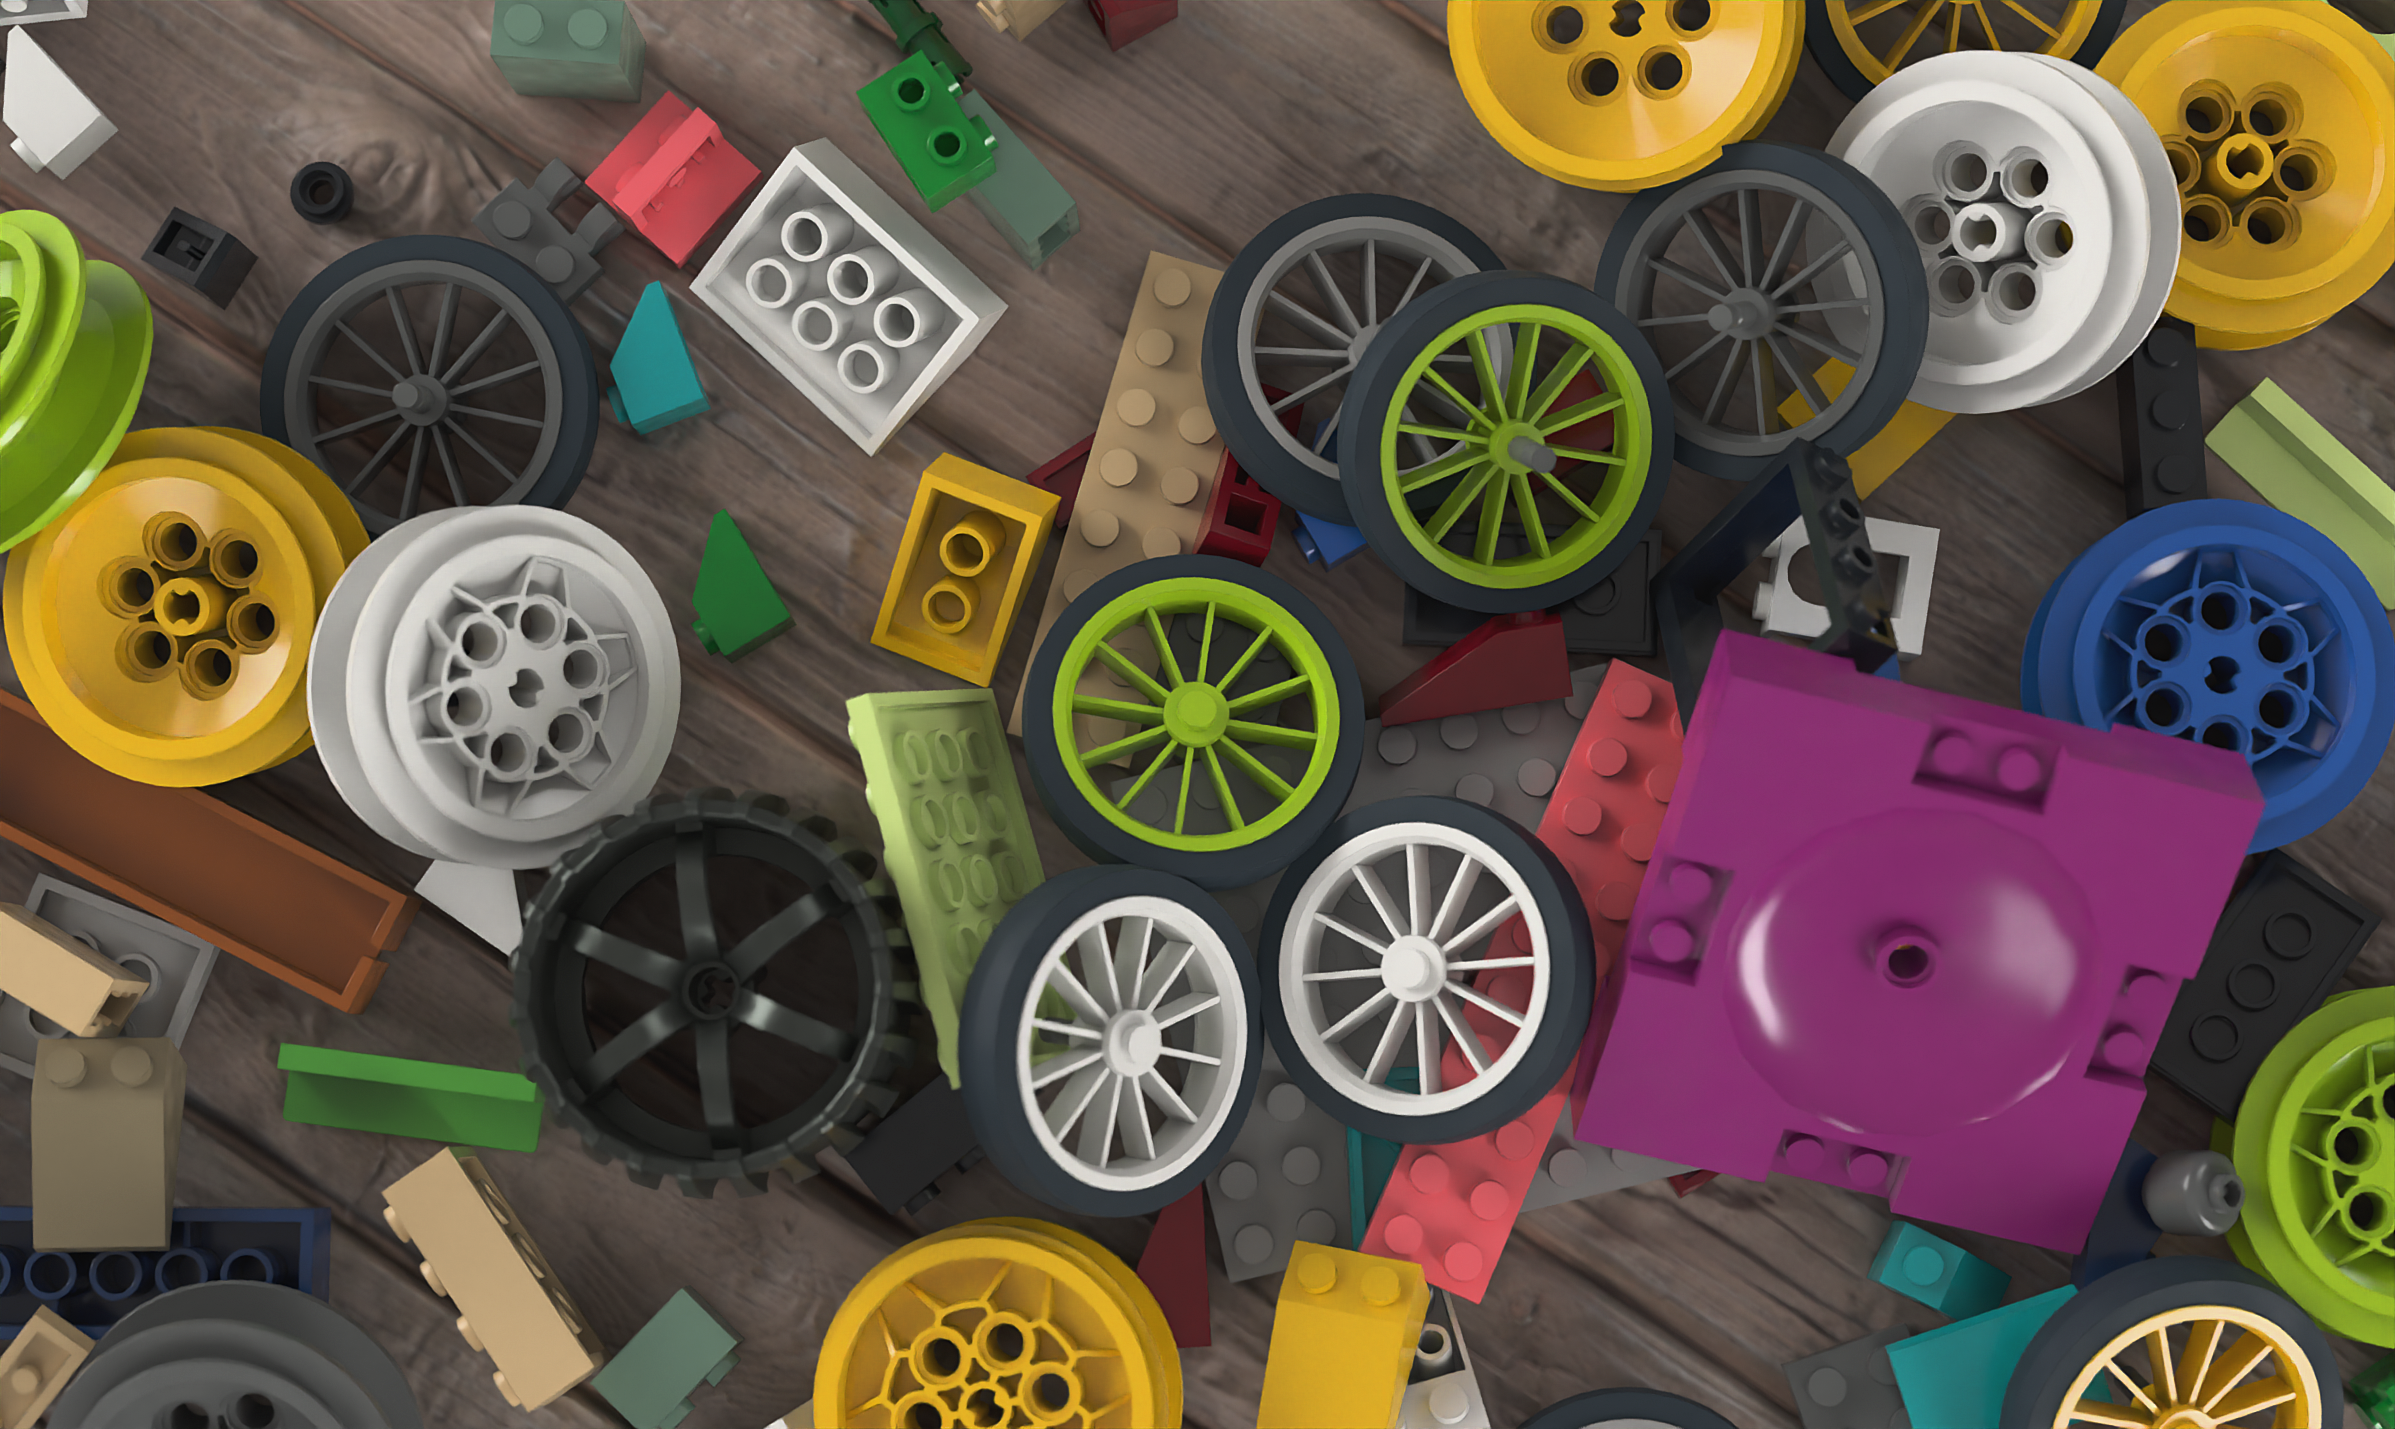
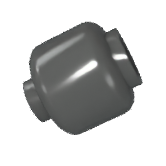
M2174 1150L2160 1155L2152 1164L2142 1183V1199L2153 1222L2163 1232L2177 1236L2214 1237L2227 1232L2237 1221L2239 1211L2245 1200V1188L2242 1180L2237 1176L2233 1163L2224 1154L2210 1150Z

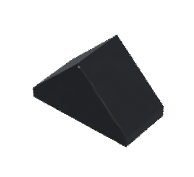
M175 206L141 257V260L223 310H226L258 259L240 240L227 231Z

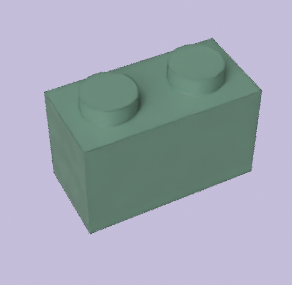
M691 1285L682 1287L590 1384L636 1429H659L660 1427L662 1429H676L696 1408L688 1399L691 1394L705 1380L713 1387H716L741 1361V1358L734 1350L745 1338Z

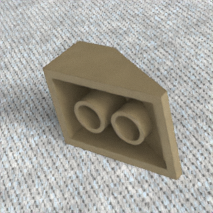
M170 1037L38 1039L31 1095L33 1249L37 1253L169 1251L188 1066Z

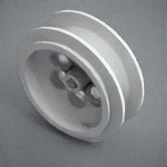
M1970 50L1947 53L1925 59L1902 69L1870 91L1849 112L1824 151L1854 166L1870 178L1889 197L1911 230L1920 251L1929 293V326L1922 362L1916 379L1906 399L1912 402L1953 413L1979 414L2001 412L2020 407H2032L2075 395L2098 383L2133 354L2149 334L2168 299L2177 271L2182 233L2180 198L2176 178L2168 155L2147 118L2124 93L2095 72L2074 62L2051 55L2031 52ZM1978 156L1982 158L1987 169L1986 180L1979 188L1974 185L1970 177L1971 164ZM2038 162H2041L2048 172V184L2040 195L2037 194L2031 184V172ZM1814 207L1806 223L1805 240L1808 266L1845 239L1839 229ZM1941 209L1947 213L1950 219L1949 234L1944 241L1937 236L1934 229L1936 215ZM2063 221L2070 226L2073 232L2071 249L2065 255L2058 249L2055 243L2057 227ZM1853 250L1811 280L1818 303L1868 298L1863 272ZM1964 268L1970 271L1975 281L1974 291L1968 300L1963 297L1958 287V278ZM2024 275H2028L2032 279L2036 289L2035 299L2029 307L2023 304L2018 293L2019 282ZM1869 305L1821 310L1828 326L1839 343L1862 355L1868 333Z
M539 506L450 507L409 519L386 532L371 543L340 577L319 617L308 662L307 700L313 738L321 761L332 783L357 816L375 832L393 844L412 853L434 860L472 864L495 869L524 870L552 865L562 853L570 849L579 848L590 839L588 830L604 818L623 814L625 817L633 815L635 804L648 796L661 774L672 746L680 709L681 674L676 638L669 615L648 575L617 541L599 528L567 513ZM527 609L531 617V629L525 637L520 628V619L523 612ZM469 626L473 633L474 645L470 654L466 656L461 642L463 633ZM570 655L574 670L571 679L567 682L563 675V665L567 656ZM454 691L459 700V710L456 717L451 721L447 714V701ZM556 719L559 726V736L556 743L552 746L549 741L548 732L550 724ZM498 737L502 745V756L500 761L494 765L490 756L491 747L494 740Z

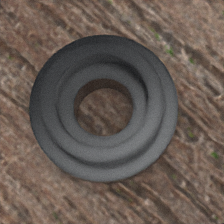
M321 161L303 167L296 174L291 184L290 197L293 207L306 221L316 225H330L343 219L351 210L355 199V189L351 178L341 167L330 162ZM323 185L333 186L334 196L332 200L323 205L316 204L314 201L315 191Z

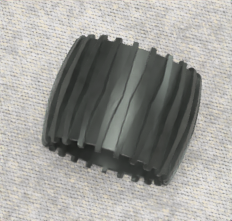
M691 788L686 793L684 802H681L676 794H660L638 801L634 806L635 814L625 817L623 814L604 818L588 830L590 839L579 848L570 849L562 853L550 867L549 871L553 876L545 885L543 891L528 901L522 915L528 921L523 930L520 945L510 953L508 971L515 974L514 1000L507 1006L509 1026L518 1030L524 1052L518 1059L525 1079L532 1083H537L548 1099L543 1107L544 1112L558 1128L566 1130L571 1126L583 1137L581 1139L582 1152L600 1165L607 1167L613 1158L619 1159L627 1163L626 1171L629 1181L654 1190H658L665 1175L674 1176L683 1197L713 1199L714 1188L718 1180L729 1178L736 1189L737 1198L751 1197L769 1193L767 1184L769 1171L783 1167L792 1185L821 1172L816 1162L815 1154L832 1146L842 1158L864 1140V1134L856 1125L870 1111L881 1118L886 1115L899 1094V1091L890 1086L889 1082L898 1066L908 1069L912 1068L919 1048V1039L909 1036L908 1032L911 1014L924 1015L926 1005L921 997L919 983L912 982L910 966L917 964V959L908 929L899 928L895 921L903 913L896 885L891 878L871 880L877 869L876 858L855 837L845 836L837 839L838 831L834 821L806 806H799L790 811L785 798L763 791L746 790L736 798L730 788ZM732 856L763 861L792 873L808 884L813 891L785 909L729 952L719 940L714 924L709 898L707 858ZM676 864L681 922L688 954L686 959L679 961L603 931L614 911L627 896L661 870ZM830 917L840 921L849 939L858 973V1010L852 1034L792 1011L763 997L759 992V984L766 979L768 974L765 964L800 935ZM589 956L669 990L671 998L646 1014L599 1052L590 1031L586 990L584 987ZM717 978L723 982H734L735 990L732 993L733 1002L729 1007L719 1004L711 1008L707 1007L711 1004L709 1000L716 995V990L712 983ZM744 1022L840 1060L829 1079L821 1088L790 1113L754 1128H742L740 1126L731 1084L730 1039ZM695 1029L699 1076L708 1131L687 1128L648 1112L620 1089L622 1087L615 1077L661 1042L679 1032Z

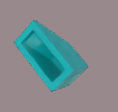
M659 280L650 283L642 294L610 364L616 384L606 388L619 423L630 420L632 426L640 435L711 409L668 293Z
M1893 1220L1866 1278L1958 1322L1998 1309L2012 1276L1966 1250L1908 1222Z

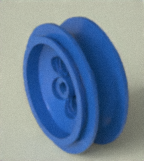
M2229 499L2190 500L2148 511L2126 522L2086 548L2057 576L2043 596L2032 618L2025 639L2019 683L2022 712L2109 733L2114 723L2200 744H2203V734L2208 726L2219 729L2227 738L2228 750L2244 754L2266 803L2245 853L2246 856L2289 844L2314 832L2347 807L2364 788L2387 748L2395 722V642L2385 610L2373 587L2350 557L2327 536L2309 524L2285 512L2265 505ZM2205 598L2215 599L2224 607L2227 619L2222 630L2211 628L2203 620L2201 607ZM2154 629L2167 636L2171 644V653L2166 662L2155 660L2148 654L2145 648V637L2149 630ZM2262 631H2269L2280 639L2283 646V655L2278 663L2266 660L2260 653L2258 638ZM2212 672L2216 677L2217 683L2213 684L2209 689L2204 678ZM2150 694H2158L2164 697L2170 704L2172 715L2166 727L2154 724L2147 716L2145 707ZM2264 695L2274 697L2283 708L2284 718L2278 728L2268 726L2259 714V704Z

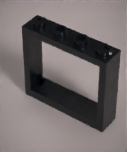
M1797 436L1650 580L1684 738L1721 629H1724L1717 595L1801 515L1804 520L1831 624L1805 649L1851 659L1854 661L1856 672L1873 675L1899 651L1890 618L1891 611L1886 603L1878 574V562L1871 549L1865 527V515L1860 508L1852 480V469L1849 468L1847 459L1836 455L1834 449L1829 447L1821 448Z

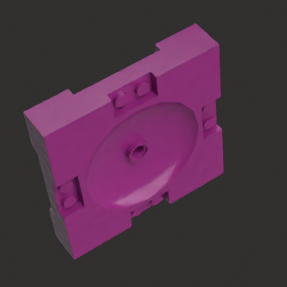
M1721 629L1682 745L1684 760L1612 974L1611 976L1605 975L1580 1048L1574 1082L1569 1092L1574 1139L1765 1183L1769 1171H1774L1887 1197L1892 1213L2080 1256L2147 1094L2142 1078L2184 977L2194 979L2266 805L2244 754L2114 723L2110 733L1859 673L1856 672L1854 661L1851 659ZM1903 945H1913L1904 950H1895Z

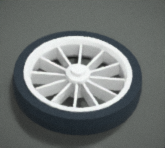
M1422 795L1382 800L1363 806L1330 824L1316 843L1293 861L1283 874L1268 905L1259 937L1257 974L1262 992L1260 1009L1270 1042L1293 1082L1314 1104L1337 1121L1361 1133L1404 1144L1440 1145L1467 1140L1503 1127L1525 1114L1540 1102L1557 1084L1576 1055L1589 1024L1596 987V952L1589 916L1580 892L1557 856L1537 836L1509 817L1481 804L1456 797ZM1428 846H1445L1456 849L1466 855L1435 923L1432 925ZM1406 849L1411 929L1372 868V865L1381 859ZM1483 865H1485L1502 880L1513 895L1449 941ZM1356 878H1358L1396 940L1391 945L1332 914L1337 902ZM1522 910L1529 927L1534 957L1483 961L1461 959L1459 954L1515 913ZM1326 925L1384 955L1381 968L1318 973L1320 946ZM1535 966L1533 993L1526 1016L1468 986L1472 983L1476 970ZM1382 977L1386 988L1330 1028L1320 997L1319 982ZM1454 992L1520 1027L1515 1040L1495 1064H1493L1451 996V993ZM1399 999L1368 1070L1365 1072L1347 1055L1339 1041ZM1437 1009L1479 1077L1469 1083L1442 1092ZM1415 1014L1417 1017L1421 1095L1404 1092L1384 1084Z
M1107 864L1076 868L1041 883L1016 903L999 922L985 943L967 985L958 1029L957 1057L962 1098L973 1131L988 1158L1014 1186L1033 1198L1071 1213L1097 1217H1128L1153 1212L1170 1205L1198 1186L1217 1167L1238 1136L1249 1113L1261 1072L1265 1025L1260 1009L1262 992L1255 963L1241 932L1226 910L1203 889L1182 877L1146 866ZM1123 916L1114 965H1112L1103 921ZM1154 927L1167 939V942L1143 974L1151 930ZM1075 939H1077L1088 992L1059 960L1060 956ZM1184 967L1191 993L1153 1011ZM1046 980L1078 1015L1074 1020L1056 1017H1046L1043 1020L1034 1018L1037 1002ZM1194 1014L1195 1035L1193 1053L1161 1046V1029ZM1032 1026L1038 1028L1042 1041L1070 1046V1050L1030 1068L1029 1054ZM1159 1054L1191 1061L1188 1076L1180 1096L1174 1092L1153 1068ZM1076 1070L1042 1118L1033 1090ZM1140 1086L1168 1117L1152 1137ZM1086 1106L1077 1155L1075 1157L1059 1143ZM1117 1114L1126 1156L1107 1162L1115 1115Z

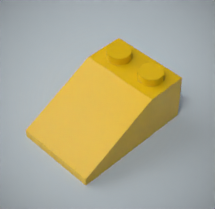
M944 452L923 471L870 643L988 688L1044 553L1061 497Z
M1295 1240L1277 1301L1256 1429H1395L1431 1298L1422 1265Z

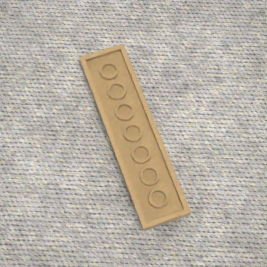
M1152 250L1150 252L1006 732L1007 735L1023 739L1021 717L1023 695L1036 653L1061 613L1082 592L1100 579L1131 564L1162 556L1192 554L1194 542L1225 446L1207 404L1201 367L1202 339L1206 319L1214 293L1225 273L1223 271ZM1264 308L1261 309L1255 332V342L1265 312ZM1175 614L1157 617L1166 639H1168ZM1144 621L1129 627L1106 643L1151 679L1156 680L1161 662ZM1095 657L1087 665L1074 694L1147 706L1149 703L1147 697ZM1072 712V728L1079 755L1139 734L1142 727L1141 723ZM1134 753L1105 764L1129 771Z

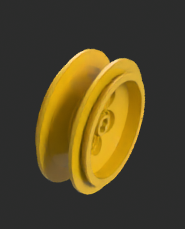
M2171 0L2147 13L2131 25L2109 47L2092 70L2117 87L2144 114L2157 133L2168 155L2171 166L2174 167L2178 174L2177 188L2182 220L2181 249L2172 288L2159 317L2174 316L2194 324L2196 348L2217 351H2240L2268 347L2291 340L2314 329L2330 319L2342 308L2354 302L2369 290L2394 263L2395 62L2370 33L2340 10L2320 0ZM2195 109L2203 112L2209 119L2211 125L2210 133H2199L2193 130L2187 123L2186 110ZM2260 112L2265 114L2273 124V136H2264L2257 133L2251 126L2249 113ZM2282 166L2292 167L2301 174L2304 181L2303 191L2291 190L2285 186L2280 175ZM2228 167L2237 173L2238 178L2229 172ZM2185 216L2198 217L2206 224L2209 230L2208 241H2197L2187 234L2184 228ZM2248 219H2259L2268 225L2272 234L2271 244H2261L2252 238L2247 228ZM2063 221L2059 225V229L2069 251L2073 243V232L2070 226Z
M220 426L150 428L126 433L99 475L69 508L42 530L11 547L3 584V617L8 648L16 673L27 696L41 717L60 738L91 762L125 778L156 786L196 787L229 781L281 765L315 745L307 700V672L312 640L328 597L340 577L352 562L371 544V541L359 515L333 480L299 452L272 438L251 431ZM185 525H188L197 537V547L191 557L183 552L179 543L180 532ZM245 542L253 546L258 557L257 567L251 575L243 569L239 560L240 549ZM142 570L149 574L154 584V592L148 602L139 595L136 587L137 578ZM262 604L272 611L275 618V628L269 637L259 630L256 623V613ZM159 632L166 636L171 646L170 658L166 664L160 661L154 652V639ZM218 650H222L228 655L231 661L232 670L227 681L222 680L214 670L213 659Z

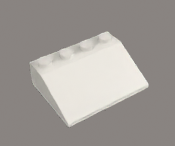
M826 137L793 147L689 287L870 457L876 455L967 359L1009 307Z

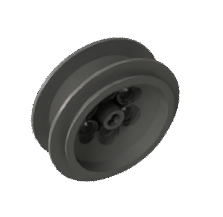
M224 1280L194 1284L164 1293L138 1306L121 1318L103 1335L91 1350L76 1379L65 1391L53 1411L46 1429H424V1424L416 1397L400 1367L384 1346L357 1321L325 1301L295 1289L257 1281ZM249 1393H260L268 1397L273 1405H261L255 1402ZM185 1403L198 1404L205 1409L208 1415L193 1413L187 1408Z

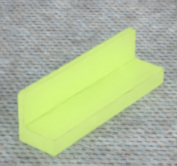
M2265 377L2252 386L2204 437V446L2273 509L2285 512L2309 524L2333 541L2362 571L2376 592L2383 608L2387 611L2395 609V492L2272 380Z

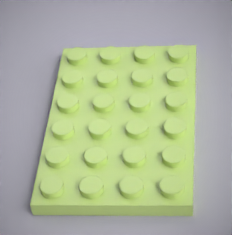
M992 688L867 693L846 701L850 716L849 735L853 746L860 753L868 781L866 787L867 801L872 812L878 817L886 846L884 850L885 866L890 877L896 883L903 908L902 928L908 929L921 973L919 981L921 997L932 1013L939 1039L937 1045L938 1059L944 1072L949 1075L952 1090L961 1088L957 1057L958 1029L965 992L975 963L985 943L1009 910L1026 894L1046 880ZM1064 951L1059 960L1071 973L1066 951ZM1046 980L1037 1002L1034 1018L1043 1020L1046 1017H1056L1074 1020L1078 1015ZM1032 1026L1029 1054L1030 1068L1070 1050V1046L1042 1041L1038 1028Z

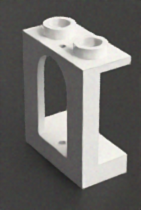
M1802 515L1762 552V557L1772 558L1768 583L1758 582L1753 602L1752 618L1762 620L1760 637L1769 639L1774 634L1815 640L1831 625L1827 608L1803 601L1793 592L1788 582V565L1791 557L1798 549L1810 544ZM1865 517V527L1872 552L1900 556L1890 618L1899 651L1896 653L1897 660L1910 662L1920 656L1922 651L1940 529Z

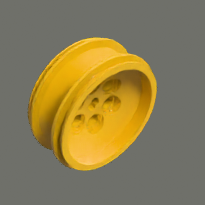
M1448 0L1447 33L1456 77L1466 100L1490 135L1509 153L1543 175L1563 183L1606 192L1638 193L1641 189L1658 187L1692 175L1723 155L1722 146L1738 143L1741 140H1755L1764 131L1786 98L1798 69L1806 27L1805 0H1707L1711 8L1708 22L1701 29L1687 31L1683 28L1679 19L1680 9L1687 0ZM1631 3H1640L1645 11L1638 19L1642 29L1638 34L1624 37L1618 29L1625 21L1621 10ZM1577 9L1583 20L1582 32L1573 42L1562 44L1555 37L1554 22L1563 11ZM1665 55H1675L1682 64L1681 79L1673 88L1659 90L1652 80L1654 63ZM1611 61L1618 69V84L1611 93L1605 96H1597L1589 85L1590 72L1600 62Z
M1019 1216L987 1217L969 1220L944 1228L903 1246L877 1264L852 1289L833 1319L820 1351L813 1395L815 1429H922L916 1420V1409L920 1402H927L939 1410L942 1417L941 1429H1181L1184 1403L1183 1376L1176 1343L1162 1309L1148 1287L1119 1256L1085 1234L1058 1223ZM1002 1323L1014 1325L1023 1334L1025 1342L1021 1356H1010L999 1347L997 1331ZM939 1338L949 1339L958 1347L961 1361L956 1371L945 1370L936 1361L934 1347ZM1046 1373L1058 1374L1066 1380L1070 1388V1398L1067 1405L1057 1406L1045 1398L1042 1392V1380ZM983 1388L996 1392L995 1403L1004 1407L1002 1419H993L988 1416L989 1405L980 1400Z

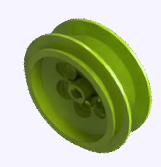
M16 210L0 214V553L31 537L60 516L89 487L107 464L120 444L138 406L153 342L151 305L140 283L127 271L113 263L101 260H85L80 241L74 232L58 218L37 210Z
M2395 985L2345 991L2330 995L2318 1010L2309 1014L2288 1030L2270 1049L2256 1069L2238 1109L2234 1128L2214 1115L2208 1148L2210 1151L2224 1154L2233 1163L2237 1176L2242 1180L2245 1188V1200L2239 1211L2238 1219L2227 1232L2223 1233L2239 1264L2284 1290L2302 1307L2319 1330L2352 1341L2370 1343L2387 1348H2395V1120L2386 1114L2382 1104V1097L2390 1085H2395ZM2344 1128L2351 1130L2358 1141V1152L2355 1158L2347 1164L2337 1157L2334 1150L2335 1138ZM2363 1193L2368 1196L2372 1203L2373 1215L2370 1222L2360 1229L2352 1222L2349 1208L2354 1197Z

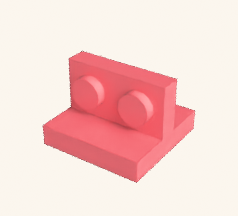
M668 90L584 183L589 190L681 269L758 185L764 176L762 171L724 139L716 122L699 107L692 111Z

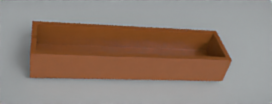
M0 685V836L345 1013L364 1014L390 963L379 958L382 951L396 952L423 902L422 900L199 786H156L125 778L100 767L75 751L60 738L41 717L31 700Z

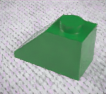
M726 509L716 513L713 516L692 598V604L701 618L692 622L691 625L710 656L721 651L723 656L732 664L797 624L732 516Z

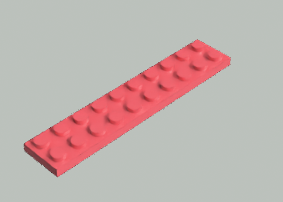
M1612 658L1606 667L1535 833V836L1557 856L1570 874L1580 892L1589 916L1596 952V987L1591 1016L1605 975L1611 976L1684 760L1682 745L1685 738L1673 684L1616 658ZM1522 910L1494 929L1481 961L1534 957L1529 927ZM1535 966L1477 970L1470 987L1526 1016L1533 993ZM1465 998L1460 1010L1491 1061L1495 1064L1515 1040L1520 1027ZM1450 1032L1440 1055L1442 1092L1458 1088L1479 1077L1455 1036ZM1581 1045L1568 1069L1547 1095L1525 1114L1509 1124L1489 1133L1456 1143L1440 1145H1411L1403 1143L1357 1252L1421 1264L1427 1283L1480 1305L1573 1085Z

